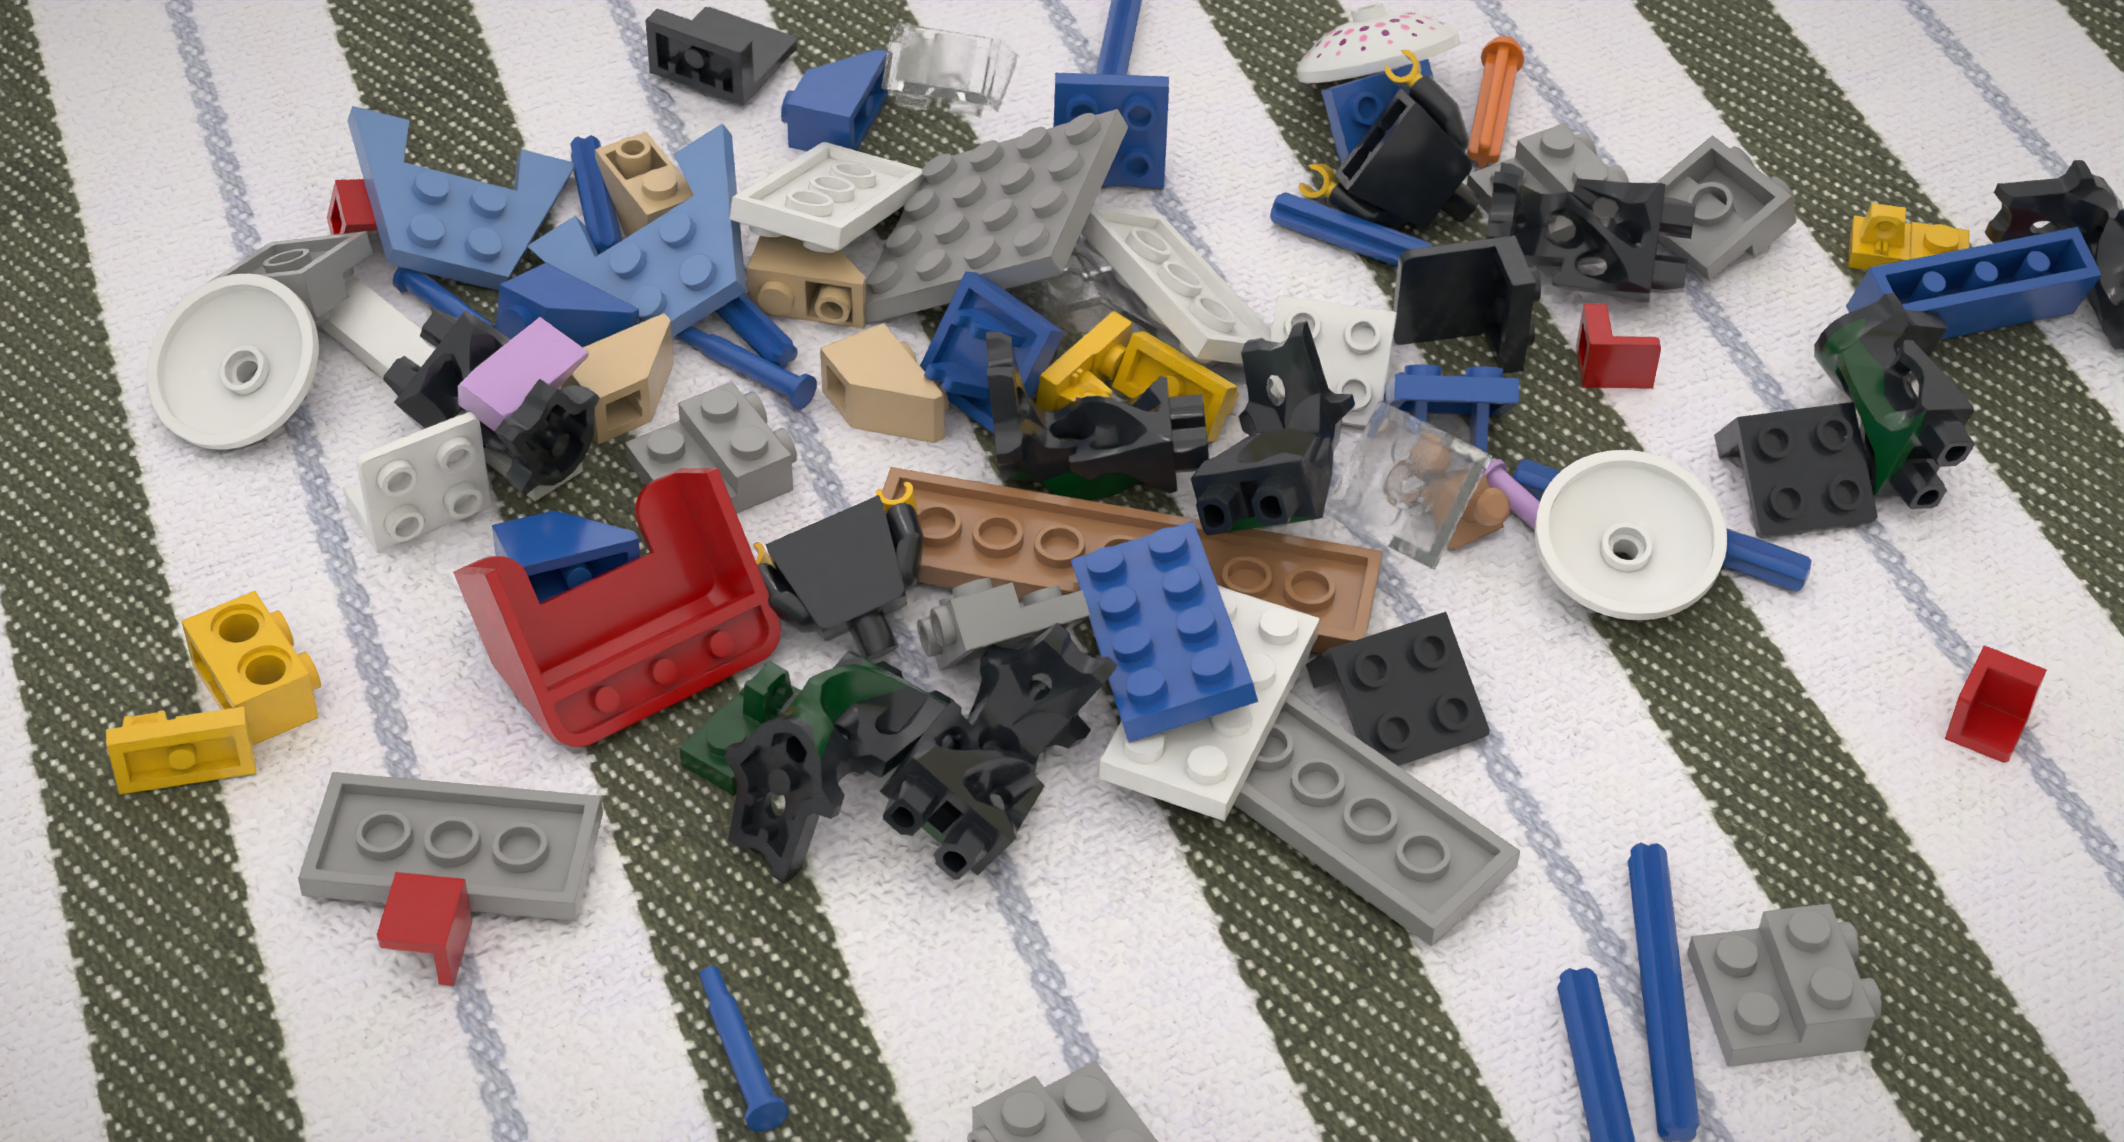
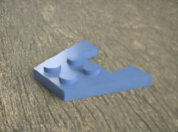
M352 106L347 120L387 264L498 291L500 284L510 280L528 250L527 245L531 244L575 168L574 162L521 149L516 161L514 190L405 163L404 158L409 120Z
M723 123L673 154L694 195L600 255L585 225L576 216L527 245V247L544 263H549L639 308L637 324L665 313L671 320L672 337L746 292L740 222L729 220L732 197L737 194L732 134Z

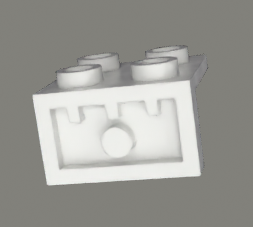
M1277 294L1270 341L1281 343L1288 339L1291 329L1296 323L1308 321L1328 388L1335 394H1353L1355 406L1342 418V425L1367 429H1377L1379 427L1396 312ZM1271 375L1270 379L1274 382V386L1271 388L1272 394L1279 400H1284L1285 387L1282 380L1278 376Z
M467 412L360 453L356 457L360 482L343 488L348 510L376 552L409 541L491 508L492 503L480 421L473 412Z

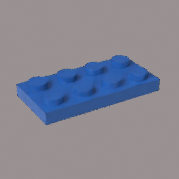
M1194 521L1175 527L1162 528L1153 534L1112 547H1102L1090 554L1071 559L1080 591L1083 590L1090 612L1089 619L1101 657H1109L1118 665L1108 680L1128 743L1258 702L1251 675Z

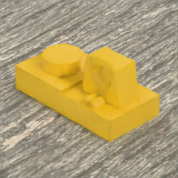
M1872 203L1865 217L1854 216L1850 230L1848 267L1868 270L1874 266L1969 248L1970 230L1952 228L1942 224L1931 225L1917 222L1908 224L1906 223L1905 207Z
M1113 310L1048 367L1046 371L1040 374L1036 404L1041 409L1051 412L1060 410L1067 404L1075 401L1076 397L1102 396L1111 398L1112 390L1104 382L1107 379H1115L1130 340L1133 322Z
M1148 332L1132 333L1112 387L1133 399L1145 392L1160 376L1167 377L1169 397L1203 394L1207 441L1217 440L1226 416L1232 414L1239 397L1237 392L1238 386L1193 361L1189 356Z
M244 706L177 716L176 719L167 720L164 710L158 711V713L132 717L128 715L124 717L122 727L106 729V746L119 795L257 774L256 756Z

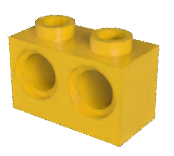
M256 591L181 621L193 667L220 710L245 707L253 746L319 718L313 691L321 688V680L315 664L306 651L296 654L292 648L294 646V639L285 617L279 610L270 613Z

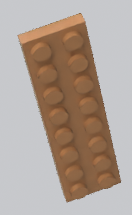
M890 467L883 487V495L886 499L897 500L905 495L903 483L910 482L913 486L917 504V516L925 538L918 581L920 583L955 588L971 581L990 578L992 587L1013 582L1018 600H1022L1021 597L1052 586H1059L1063 596L1080 591L1071 559L1090 554L1102 547H1112L1153 534L1162 528L1175 527L1194 521L1217 586L1320 618L1318 637L1311 651L1323 653L1330 648L1367 636L1383 554L1381 550L1258 529L1239 530L1207 536L1203 532L1199 519Z

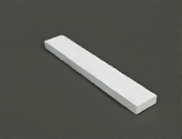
M357 277L345 282L349 297L328 311L329 319L317 325L382 378H384L385 373L396 359L406 356L422 367L435 349L426 344L420 337L421 328ZM461 410L455 417L467 412ZM484 448L485 461L508 479L506 473L512 465V459L499 452ZM582 462L562 482L553 486L538 485L527 496L533 501H537L583 472Z

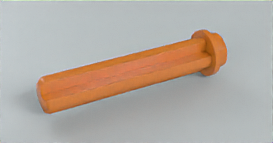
M1499 36L1489 41L1483 47L1481 53V62L1484 70L1467 149V157L1477 161L1476 166L1481 169L1486 168L1488 163H1497L1500 159L1516 73L1524 64L1525 55L1523 49L1515 39L1508 36Z

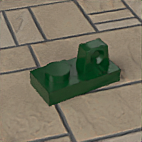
M767 661L764 667L751 680L745 682L744 688L723 708L721 707L679 748L681 766L734 795L737 792V780L724 758L727 746L738 742H745L763 723L778 717L780 709L793 694L799 695L801 690L791 685L789 672L773 662Z

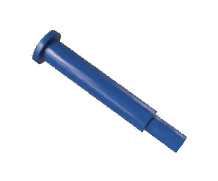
M398 267L395 271L393 286L400 292L410 291L434 310L443 311L457 318L465 311H468L495 328L493 323L425 273L403 267Z
M693 326L677 334L678 339L701 350L703 355L788 397L790 405L797 409L805 408L815 395L817 381L810 374L798 376L712 333L709 335Z
M716 966L706 967L700 972L699 977L710 1002L708 1006L709 1012L748 1106L745 1113L746 1124L749 1129L756 1132L772 1130L786 1120L789 1114L787 1104L782 1098L775 1097L736 999L729 994L719 968Z

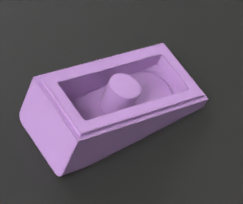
M539 317L477 366L458 385V404L467 412H473L478 420L495 431L504 419L511 416L522 405L526 395L539 379L557 390L589 357V352Z

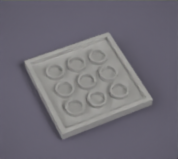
M1115 109L1098 115L1092 113L1082 114L1066 124L1048 129L1036 127L1020 137L999 143L996 140H991L979 145L974 150L953 156L947 153L941 154L931 159L922 170L924 175L923 181L915 194L906 201L904 211L893 233L886 240V247L874 270L867 277L866 324L950 303L965 271L977 272L1002 289L1062 275L1128 129V125L1119 110Z

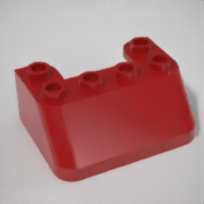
M680 468L648 483L637 497L635 517L649 553L544 602L539 603L526 571L518 562L511 558L488 556L453 571L492 665L544 733L553 741L572 747H584L593 744L765 660L775 651L781 636L780 620L768 604V590L718 468Z

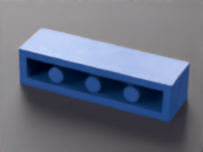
M2075 227L1870 267L1846 304V308L1850 313L1879 301L1885 293H1894L1900 300L1904 310L1939 313L1947 327L1941 338L1943 340L2072 314L2077 310L2102 274L2079 228Z

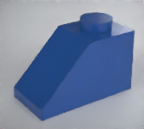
M876 49L806 70L795 90H789L782 103L781 120L787 124L788 147L809 151L820 143L827 142L857 151L889 95L888 51Z
M545 263L500 284L495 329L509 339H513L541 317L583 348L637 325L639 308L549 263Z
M554 510L492 525L495 556L511 558L524 568L539 603L640 557L639 538L635 531Z

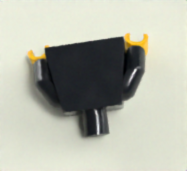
M1401 50L1404 56L1412 61L1413 67L1411 72L1404 77H1398L1394 75L1387 65H1385V72L1395 85L1401 87L1409 86L1411 88L1409 94L1401 88L1336 173L1328 165L1322 163L1309 165L1311 169L1322 174L1324 184L1319 191H1315L1311 186L1299 183L1300 192L1309 198L1327 197L1328 205L1335 210L1390 229H1401L1410 222L1425 228L1433 221L1440 210L1461 223L1468 219L1475 211L1480 197L1479 194L1462 183L1471 172L1474 163L1465 154L1470 139L1457 102L1430 75H1421V64L1414 53L1409 50Z
M910 482L903 483L905 495L897 500L886 499L882 488L876 490V496L765 544L767 551L760 542L753 544L758 554L756 563L769 593L768 604L781 620L803 633L818 631L824 641L850 632L860 655L869 661L885 656L899 647L886 615L907 605L906 591L913 588L919 581L925 541L917 516V504L913 486Z

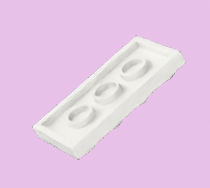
M822 142L733 196L729 220L749 225V230L760 236L780 237L785 235L803 240V245L810 250L822 253L836 252L904 206L923 181V169Z
M1094 203L1081 231V234L1085 237V246L1096 255L1104 258L1114 268L1117 281L1127 289L1137 293L1148 305L1147 313L1150 317L1171 330L1181 341L1179 347L1187 356L1204 364H1208L1213 360L1229 362L1244 368L1241 355L1244 344L1248 340L1257 338L1270 341L1271 329L1161 214Z
M1218 586L1251 675L1258 702L1129 743L1121 721L1099 761V779L1225 821L1318 637L1320 618Z

